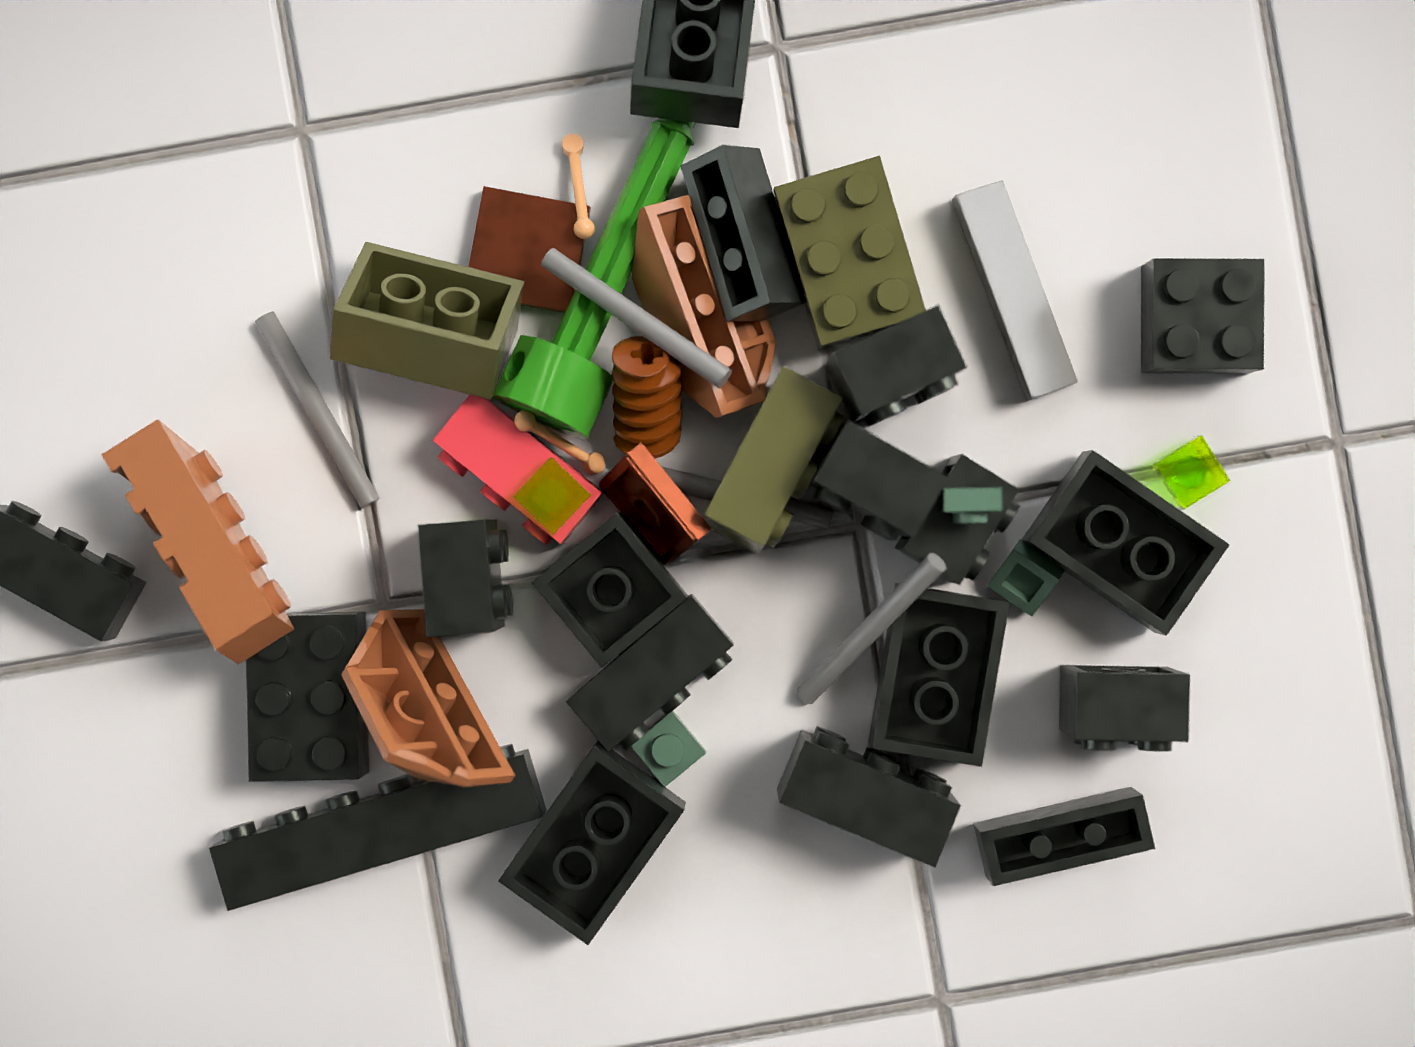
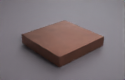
M483 186L468 267L524 281L521 305L565 313L575 289L543 268L541 263L546 253L550 249L555 248L580 266L585 239L577 237L573 230L574 224L577 221L575 203ZM587 206L588 219L591 211L590 206Z
M642 442L629 451L598 483L601 490L663 565L668 566L712 530L710 525Z

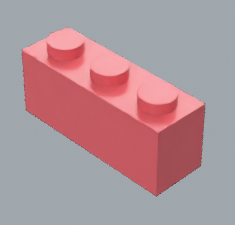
M469 395L432 440L443 449L438 455V458L462 477L469 470L486 483L480 492L502 510L506 511L511 504L528 517L522 526L545 545H548L552 539H555L560 544H564L605 494L530 432L520 431L509 415L486 398Z

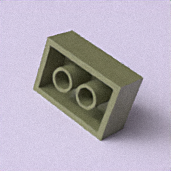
M880 155L774 187V197L806 299L804 304L818 351L873 335L926 310Z
M365 241L333 308L330 359L491 400L518 330L524 281Z
M784 366L782 367L703 516L712 528V531L756 554L762 550L765 544L773 548L778 544L793 516L792 513L784 510L791 496L800 500L819 467L818 464L810 460L815 449L817 448L823 452L826 451L845 418L844 415L836 412L843 397Z

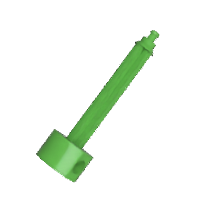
M661 118L651 123L652 128L585 269L620 294H622L632 272L638 212L645 206L665 201L690 146L694 145L692 129L695 123ZM575 290L552 342L537 337L520 335L493 393L494 398L516 412L521 410L532 412L538 423L572 437L587 440L614 383L611 374L590 361L612 314Z

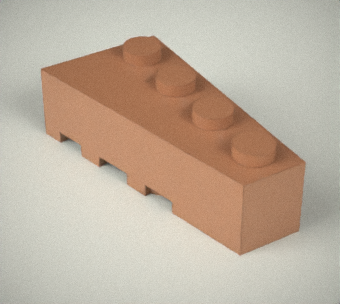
M157 419L101 454L111 472H118L132 484L134 489L125 494L134 512L137 515H142L149 527L156 534L162 536L153 543L162 560L166 562L180 579L187 578L188 581L180 585L179 589L216 651L239 665L294 630L285 610L291 607V603L278 582L274 579L269 581L262 566L268 563L267 557L258 542L251 535L246 537L239 523L245 520V515L229 492L223 493L217 480L223 477L222 471L207 450L199 453Z

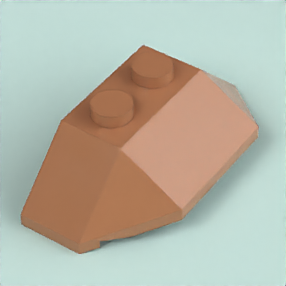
M689 195L641 208L638 212L631 278L642 308L732 370L727 382L721 388H718L682 363L681 390L716 418L764 402L767 394L765 386L771 372L776 339L769 320L727 322Z
M424 609L380 610L341 676L384 760L422 780L464 787L510 783L515 774L440 636L426 637Z

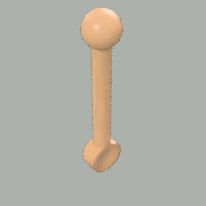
M568 134L562 140V150L569 157L577 212V221L574 224L573 230L580 239H588L594 234L595 226L588 219L580 162V155L583 152V140L577 134Z
M521 410L516 414L514 422L520 431H532L582 462V467L587 474H598L605 469V459L600 453H586L538 423L534 414L530 411Z

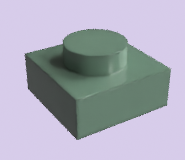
M1002 488L942 489L939 494V512H953V523H987V511H1002Z
M1020 539L987 586L1032 617L1058 583L1065 569Z
M674 711L665 715L631 746L664 787L669 785L707 752Z

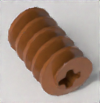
M632 336L621 340L614 346L612 351V361L614 364L612 370V378L614 380L612 394L614 396L612 409L615 414L613 419V427L616 433L613 437L615 445L626 455L642 442L654 458L662 457L673 451L680 442L682 432L680 424L682 417L680 408L682 402V363L644 336Z

